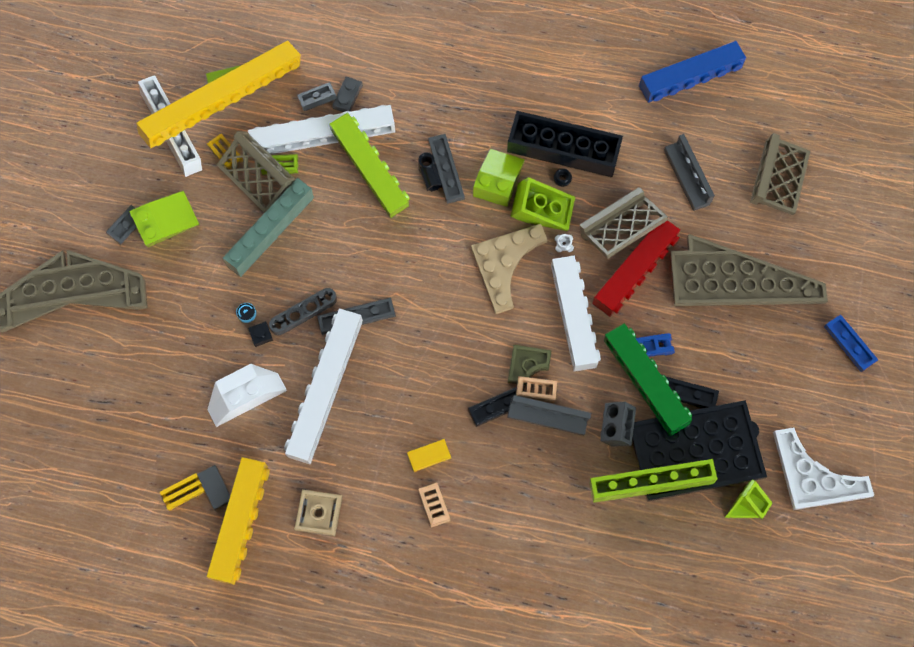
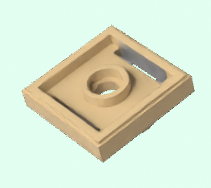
M302 489L294 530L335 536L342 495ZM304 505H306L305 516L302 517ZM316 510H322L323 513L320 517L315 516ZM333 510H335V512H334V517H333V522H332V521H331L332 512H333Z

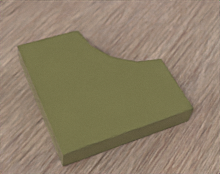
M513 345L508 383L517 384L518 376L531 378L537 372L549 371L552 350Z

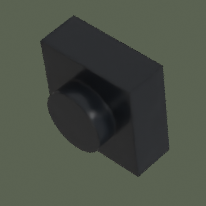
M266 321L248 328L255 347L273 341Z

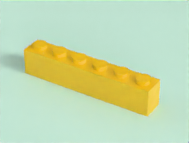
M241 458L207 573V578L210 580L235 585V581H238L240 578L241 568L239 567L241 560H245L247 554L245 546L247 540H250L252 537L253 528H251V525L258 516L259 509L257 504L263 498L264 489L262 487L264 481L268 480L270 469H268L265 462Z

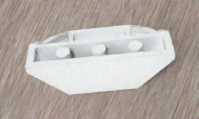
M249 364L215 382L207 410L215 426L218 427L287 390L278 373Z

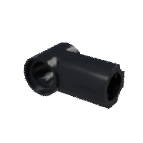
M422 153L418 159V170L422 175L426 190L433 192L442 187L435 165V158L431 153ZM429 162L430 165L425 166L422 163Z

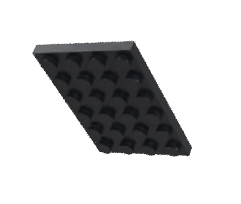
M746 400L690 411L692 414L690 425L672 436L667 434L657 418L634 422L632 441L639 470L713 459L717 475L716 482L711 485L647 494V502L767 478Z

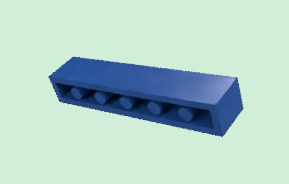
M737 41L641 76L639 88L648 103L659 101L663 97L675 95L683 89H691L699 83H706L712 78L722 77L728 72L740 70L743 67L746 56Z

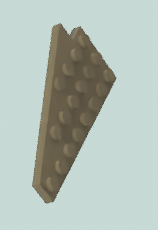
M691 234L687 236L688 251L670 252L674 306L826 304L828 302L826 283Z

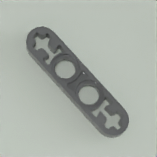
M325 288L273 317L269 322L271 332L275 335H282L332 307L337 302L335 291L331 288ZM325 295L331 296V300L325 299ZM320 298L322 306H320L319 301L317 299ZM309 303H315L317 305V308L314 311H308L306 309ZM293 312L300 314V318L296 321L290 319V315ZM285 317L287 318L289 325H287V323L285 322ZM275 323L281 324L282 328L278 329Z

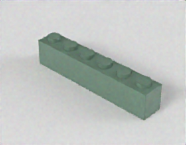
M297 178L223 257L226 266L242 277L314 199L312 188Z

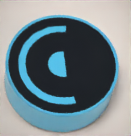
M243 303L237 308L236 314L241 322L249 323L255 319L256 310L252 304Z

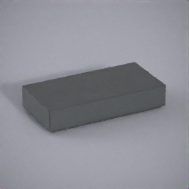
M214 465L197 474L213 509L217 510L227 505L230 493L217 466Z

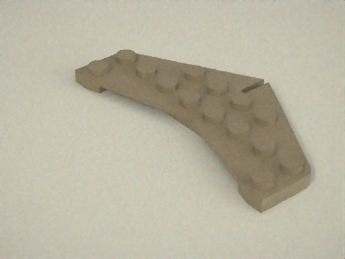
M62 250L0 293V333L11 330L70 303L135 310L146 309L148 305L145 279L137 272L67 250L68 266H66L65 252Z

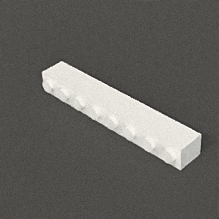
M380 105L375 108H362L358 111H345L341 114H328L324 117H311L301 121H290L289 123L273 124L267 127H255L248 130V133L271 155L338 143V140L330 130L329 124L347 112L351 117L354 116L359 123L358 128L361 132L365 131L368 137L395 133V124L391 105Z
M340 308L338 313L334 314L332 318L333 327L331 331L327 332L325 342L327 343L325 348L321 349L318 360L320 361L318 367L315 366L312 372L311 385L308 384L305 390L306 399L299 406L298 414L300 415L298 420L294 421L291 432L293 433L291 439H288L284 446V451H286L285 454L288 458L311 464L363 321L361 315Z

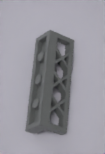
M679 135L677 143L665 146L664 152L693 211L710 206L715 195L685 135Z
M514 395L511 398L507 418L584 436L587 422L591 419L592 413Z

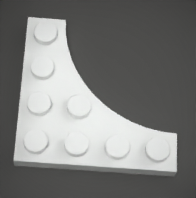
M795 428L773 432L793 510L874 496L869 476L853 477L838 475L830 472L829 469L817 461L812 460L805 452L806 450L801 444Z

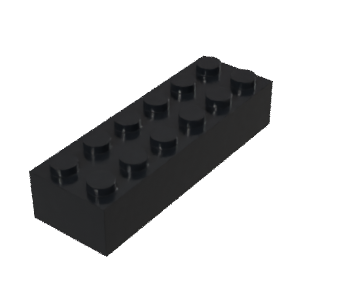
M516 111L507 143V152L613 177L623 136Z

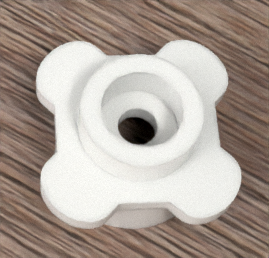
M562 234L555 237L557 243L555 250L557 252L573 251V237L571 235Z

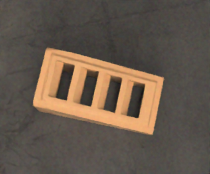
M518 376L516 396L555 403L557 381ZM523 382L527 383L526 392H522ZM531 384L535 385L534 393H530ZM539 386H542V394H538ZM546 387L550 388L549 395H546Z
M438 483L419 488L418 490L431 528L449 522L450 517ZM436 490V493L425 497L424 493ZM438 497L439 499L432 503H427V500ZM441 505L438 509L432 511L429 509L430 507ZM443 511L444 515L435 518L432 517L433 514Z

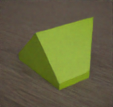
M751 480L744 486L725 518L763 519L771 507L772 501L757 482Z

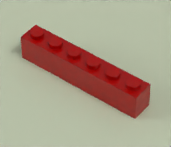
M667 220L650 231L596 294L592 304L609 317L614 312L618 314L624 306L622 304L624 300H629L635 293L634 288L637 285L640 287L646 280L645 275L648 272L652 273L658 265L656 262L659 259L663 260L669 251L667 249L670 245L674 247L679 241L680 237L678 235L681 229Z

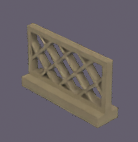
M237 131L233 136L235 140L217 163V166L265 213L296 179L248 132ZM238 144L243 150V155L236 156ZM248 157L255 159V168H248ZM236 158H243L244 168L237 169ZM227 159H232L233 169H228L224 165ZM260 169L267 171L268 180H261ZM249 170H256V181H249ZM237 171H244V182L238 179ZM273 181H277L282 186L278 192L273 193ZM261 182H268L269 193H262ZM250 183H257V194H253L250 191ZM262 195H269L270 203L267 207L262 202Z
M773 133L765 141L750 203L755 205L761 203L794 215L798 206L810 150L779 139L780 135ZM779 146L784 147L787 154L781 155L778 150ZM794 153L803 154V160L799 162ZM790 156L794 164L788 166L784 158ZM778 160L781 162L784 168L780 171H778L776 166L774 165L775 162ZM796 167L800 173L799 176L795 177L790 170L791 168ZM785 171L790 178L786 182H784L780 173ZM776 176L780 183L775 187L771 182V177ZM792 182L796 191L791 193L786 184ZM780 187H782L786 193V196L782 198L776 190ZM772 191L776 200L766 199L767 193ZM789 198L792 207L785 206L782 200Z
M638 187L580 224L581 237L585 241L589 240L608 259L666 222L668 216L646 198L644 191ZM643 204L648 206V210H641L637 208H639ZM633 214V219H623V217ZM636 215H647L646 220H638ZM650 215H658L660 217L657 220H649ZM612 224H618V229H609L608 227ZM621 224H632L631 229H621ZM635 225H645V228L641 230H634ZM598 233H603V239L594 238L593 236H595ZM606 234H617L616 239H606ZM620 234L630 235L626 240L619 239ZM605 244H615L609 251L604 248Z

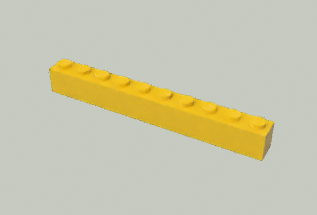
M287 40L136 123L138 134L150 149L159 146L167 139L177 136L183 130L192 128L201 120L208 119L212 114L224 110L225 107L238 102L244 96L254 93L255 90L262 86H267L271 81L283 77L284 74L291 70L297 69L300 66L301 54Z

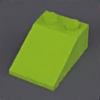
M490 149L473 186V197L508 207L525 159Z
M528 177L517 185L510 217L528 224H541L543 227L568 231L575 196Z
M184 191L149 202L129 211L147 247L200 225Z

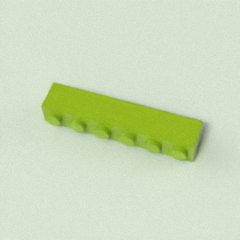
M347 112L329 124L330 130L389 217L392 218L409 207L408 200L410 198L405 190H400L397 178L389 174L388 170L390 169L384 160L381 162L376 147L374 145L370 146L365 131L361 132L358 128L359 123L354 116L351 117Z
M709 459L590 478L589 484L592 500L595 503L711 485L716 482L717 475L714 461Z

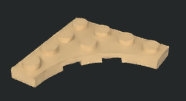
M541 224L471 245L473 256L495 314L514 308L510 289L512 275L519 261L526 253L547 243V237Z

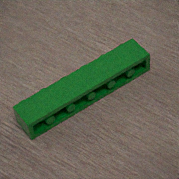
M624 323L605 334L604 342L667 434L672 436L690 425L692 414L686 406L683 407L678 393L675 390H671L666 376L659 373L656 362L647 356L645 346L642 343H638L631 327L628 328Z

